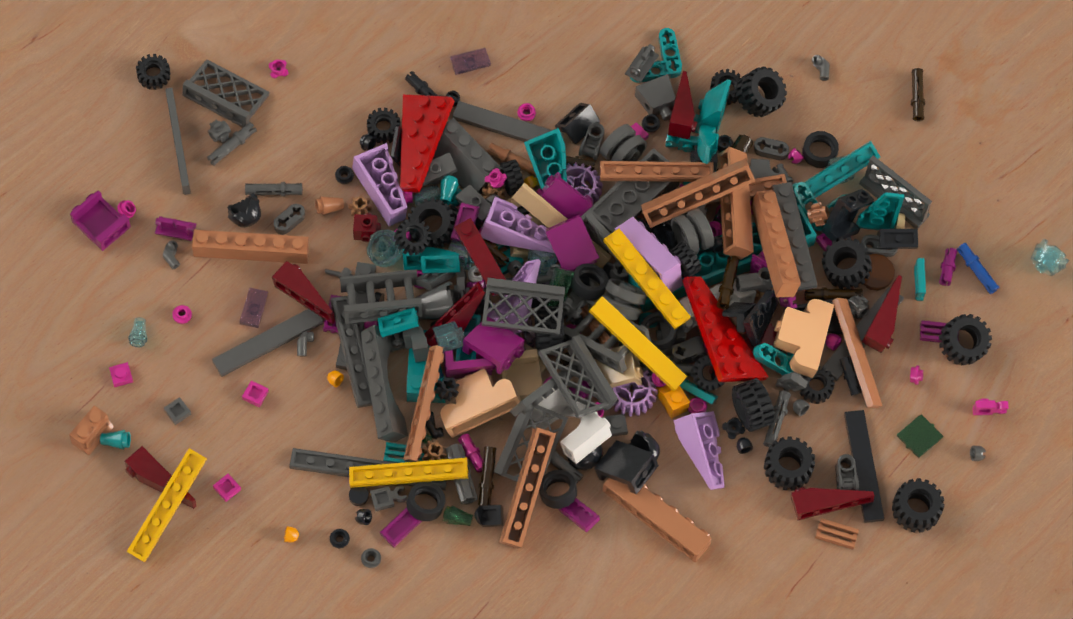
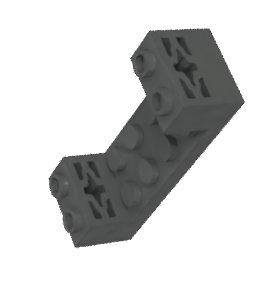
M654 148L641 160L646 162H670ZM618 181L581 217L584 222L585 216L591 212L611 234L615 231L616 227L631 217L636 218L641 214L642 204L657 198L661 193L666 194L675 190L680 182ZM586 227L590 238L609 253L607 248Z

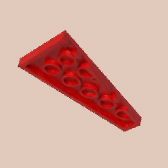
M403 94L400 188L403 192L420 193L455 102L452 97Z
M685 277L682 282L718 382L749 381L757 378L759 381L766 380L769 376L759 361L755 359L753 352L740 333L737 332L730 318L722 316L724 310L717 307L718 301L703 278Z

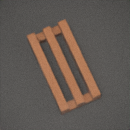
M821 518L815 538L853 550L859 529ZM821 531L832 534L833 536L851 540V542L821 534Z

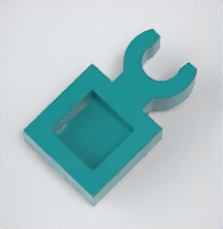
M668 134L665 147H678V150L684 152L694 151L695 145H698V136H690V139H685Z

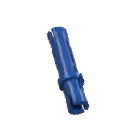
M967 243L961 244L956 250L965 260L966 266L972 269L989 294L996 292L1000 287L983 267L978 255L975 256Z

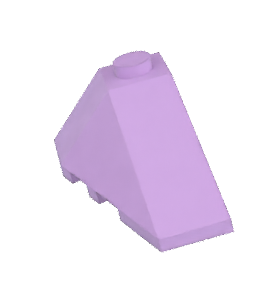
M498 197L494 198L480 233L482 238L496 244L555 253L546 235L545 229L547 228L545 226L537 225L531 220V216L520 213L517 210L518 207Z
M539 259L527 261L512 281L536 283L541 261ZM511 296L507 299L513 308L522 302L517 296ZM533 298L527 301L530 307L532 305ZM505 302L497 307L502 315L511 310ZM524 304L516 310L522 318L530 313ZM494 310L487 314L488 317L495 321L500 318ZM514 313L505 318L509 324H515L519 321ZM509 329L515 334L522 332L520 330Z
M714 411L692 413L673 420L680 442L710 490L724 488L723 466L719 462L718 454L721 453V447L717 446V437L720 434Z

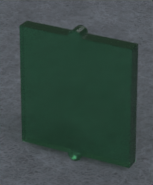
M922 414L897 434V437L906 445V448L910 449L918 458L944 437L934 427V424H931Z

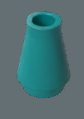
M447 175L441 180L440 200L444 204H451V200L459 187L456 177Z
M125 430L102 433L100 443L101 445L124 450L130 447L131 435L130 432Z

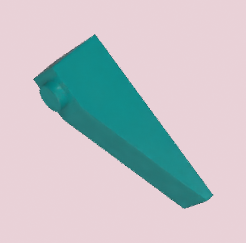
M559 128L524 142L541 189L546 185L545 182L549 176L555 175L557 172L567 182L566 146Z
M885 192L858 216L856 224L862 229H894L904 200V194Z
M413 348L409 349L407 402H417L426 361L415 362ZM439 365L438 372L440 376L438 380L442 381L444 375L441 365ZM435 394L434 400L431 403H446V400H440L439 395Z

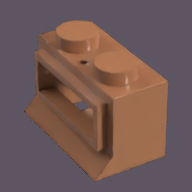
M94 405L69 434L71 443L87 455H90L100 444L101 434L109 433L114 427L109 422L108 415Z

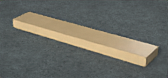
M525 183L512 197L548 228L567 220L565 216ZM592 240L599 254V258L596 259L597 262L594 265L602 268L612 256Z

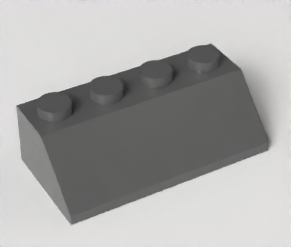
M454 118L446 123L433 158L436 159L450 153L458 170L451 176L458 179V184L462 189H465L470 184L481 195L483 193L482 188H486L488 185L485 182V177L495 168H498L502 173V168Z

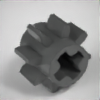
M216 119L209 124L211 127L208 133L214 142L224 143L230 139L228 135L231 133V129L224 120L220 122V120Z
M857 295L852 296L848 300L853 318H864L868 314L869 305L867 303L869 301L865 297Z

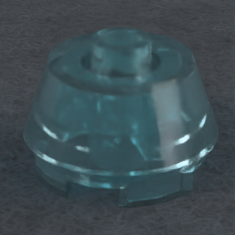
M380 230L370 237L371 239L366 248L370 260L379 267H389L397 263L403 256V248L399 250V244H395L397 239H394L396 234L394 231Z
M1042 239L1039 244H1036L1031 261L1042 274L1045 272L1049 276H1053L1065 269V265L1069 260L1065 259L1066 255L1058 247L1047 245L1048 240Z

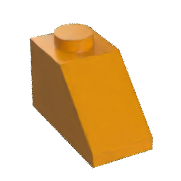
M667 385L655 388L658 390L657 397L671 419L688 411L690 401L680 385L675 391H672Z

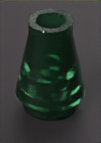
M451 505V507L446 506L442 521L447 522V524L470 526L473 515Z

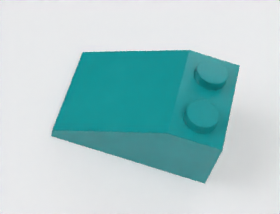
M727 79L706 92L704 99H700L698 109L701 111L694 118V121L697 122L695 133L699 134L700 126L706 124L716 126V134H718L727 104L731 80Z

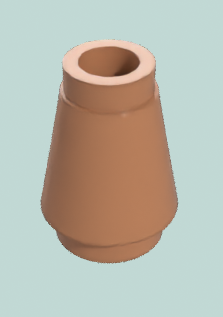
M320 196V198L315 200L317 214L325 215L344 209L343 198Z

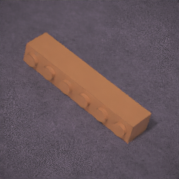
M728 147L718 154V170L745 158L747 160V153ZM749 185L720 197L723 253L729 256H736L740 260L754 252Z
M745 158L642 204V212L649 227L652 228L756 181Z
M756 192L751 203V209L775 296L794 297L801 282L775 192Z
M194 230L192 250L194 257L269 262L288 261L289 263L308 264L309 237Z
M538 427L533 429L499 543L517 549L522 548L556 433Z
M608 478L603 484L602 491L695 563L710 546L712 538H710L707 531L697 528L690 518H684L680 515L674 506H669L663 502L662 497L650 492L645 484L638 494L631 493L626 484Z

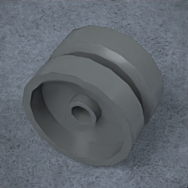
M624 124L607 137L600 148V154L607 161H637L644 153L647 142L640 135L635 136L636 131L630 125Z
M695 208L688 211L686 217L679 215L672 218L671 228L677 245L680 242L686 243V246L688 245L690 250L694 251V255L699 252V248L706 250L714 246L712 229L706 216L700 209Z
M609 279L605 287L609 294L602 296L626 319L638 320L642 312L638 305L645 304L648 296L642 289L630 283Z

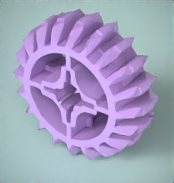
M576 162L574 166L568 163L567 183L583 196L589 195L593 199L594 205V202H597L599 196L602 195L601 189L603 186L600 176H597V171H591V165L585 168L584 163L581 166H578ZM586 180L592 186V190L588 188V185L585 184Z
M648 370L643 372V377L641 378L642 385L638 386L635 382L612 388L618 398L613 405L615 406V412L622 410L621 414L623 415L625 412H629L630 417L635 412L639 416L640 411L646 413L647 408L651 409L653 407V403L657 399L658 390L655 389L657 386L654 385L652 376H648ZM631 385L632 390H634L632 397L631 392H629ZM642 396L645 397L641 401L634 402L637 398H642Z

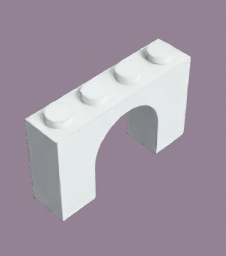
M553 389L554 392L546 399L542 396L544 400L538 404L565 417H576L559 389L556 391ZM576 402L580 411L585 409V404ZM534 408L531 415L533 422L536 423L545 419L542 411ZM597 412L579 417L581 420L579 426L560 441L564 454L576 464L612 436L609 428L611 426L606 418L598 416ZM554 417L548 420L549 424L551 425L554 421H556L559 418ZM546 421L535 425L536 428L541 429L548 427Z

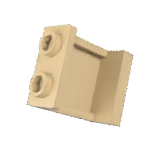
M624 345L612 348L610 350H612L615 353L619 352L624 347ZM631 351L624 357L627 369L623 374L594 359L611 388L635 382L638 386L642 385L643 370L639 364L640 360Z
M537 349L524 351L520 358H516L512 362L508 370L502 372V379L511 381L521 401L543 385Z

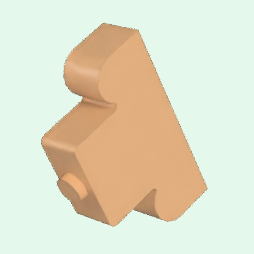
M812 299L803 312L787 307L780 320H777L774 331L777 332L774 347L794 354L790 361V367L794 372L813 378L818 371L834 304L819 299Z
M482 369L456 381V384H459L457 389L459 393L455 397L457 403L446 404L441 409L440 414L445 429L453 438L510 412L521 400L510 380L501 379L494 386L487 371Z

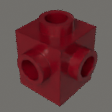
M369 213L364 215L354 214V240H361L363 242L377 241V234H381V223H378L377 215Z

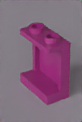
M559 172L555 175H550L545 182L546 185L536 191L538 195L567 219L578 214L582 216L593 206V199L589 195L583 196L561 178Z
M99 190L90 194L81 205L75 206L70 213L72 223L102 251L131 228L129 218L125 214L121 216L102 198Z
M580 214L545 229L564 273L569 272V274H572L576 267L581 264H595L597 262L596 259L599 258V254Z
M487 316L486 321L495 322V320ZM481 322L463 339V352L469 355L472 351H475L497 366L496 372L501 374L504 370L510 368L516 358H520L523 355L524 339L509 329L482 326Z
M452 350L444 352L446 378H464L466 375L473 374L482 369H485L489 375H492L493 369H496V365L486 358L454 361Z

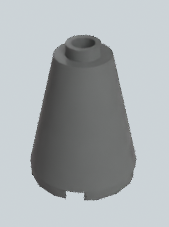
M451 281L415 297L422 300V316L418 317V320H439L456 304L454 289L451 290L449 285H453Z

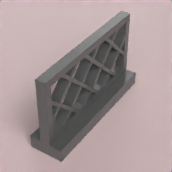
M207 59L190 80L186 79L182 89V96L241 127H245L250 122L252 116L269 97L270 93ZM207 67L213 69L215 73L205 74L204 71ZM227 76L231 80L221 83L220 77ZM217 78L218 83L208 85L207 79ZM204 80L205 85L199 86L195 84V81ZM235 85H244L246 90L237 91ZM228 86L233 87V92L224 93L222 88ZM220 88L221 93L214 94L210 92V89ZM259 93L262 96L261 98L252 99L251 94ZM248 94L249 100H239V95ZM235 96L237 102H229L225 98ZM251 104L252 109L248 112L242 109L241 106Z
M873 155L869 160L865 176L860 180L859 184L877 199L885 192L904 194V200L899 213H903L905 221L918 229L929 218L930 214L928 211L932 201Z
M488 278L482 326L560 335L565 287ZM490 293L498 294L502 300L494 305L489 300ZM511 296H517L522 302L513 308L507 299ZM531 298H535L541 303L534 310L527 303ZM550 301H559V308L554 312L546 305ZM503 302L511 309L505 315H502L497 309ZM524 304L530 313L522 318L516 310ZM542 307L550 314L543 320L535 313ZM493 310L500 317L495 322L486 321L487 314ZM511 313H514L519 319L515 324H509L505 319ZM531 315L539 322L534 327L528 326L524 321ZM552 317L557 323L556 329H548L544 322Z
M580 335L574 336L570 341L539 351L538 355L576 418L601 409L604 411L611 409L618 400ZM566 348L571 357L561 353L562 349ZM546 354L556 356V362L549 360ZM560 358L569 362L568 367L559 364ZM572 364L577 365L580 373L571 369ZM557 369L566 372L565 378L558 375ZM569 375L579 378L578 384L568 380ZM582 380L588 383L590 389L581 385ZM567 385L576 389L575 394L567 390ZM579 390L589 394L587 400L578 396ZM592 396L596 397L600 404L591 402ZM577 401L586 405L584 410H579L576 405Z
M533 404L531 405L533 408L525 415L521 412L517 416L494 473L516 482L518 481L517 477H519V474L512 476L507 471L510 465L517 462L520 470L522 468L520 461L524 460L525 457L518 459L516 450L522 445H526L528 448L527 443L530 441H526L523 433L525 429L532 426L535 429V425L545 421L550 432L558 431L545 468L546 472L568 417L539 405L534 407ZM534 408L542 411L545 419L534 423L531 417ZM554 417L563 420L560 428L552 431L548 420ZM530 419L532 424L527 426ZM523 437L524 442L519 444L521 438ZM514 455H515L516 461H513V462H512V459H513V457H514Z

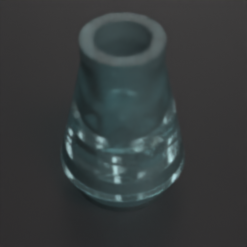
M141 317L134 319V324L128 337L129 343L133 347H143L147 342L146 320Z

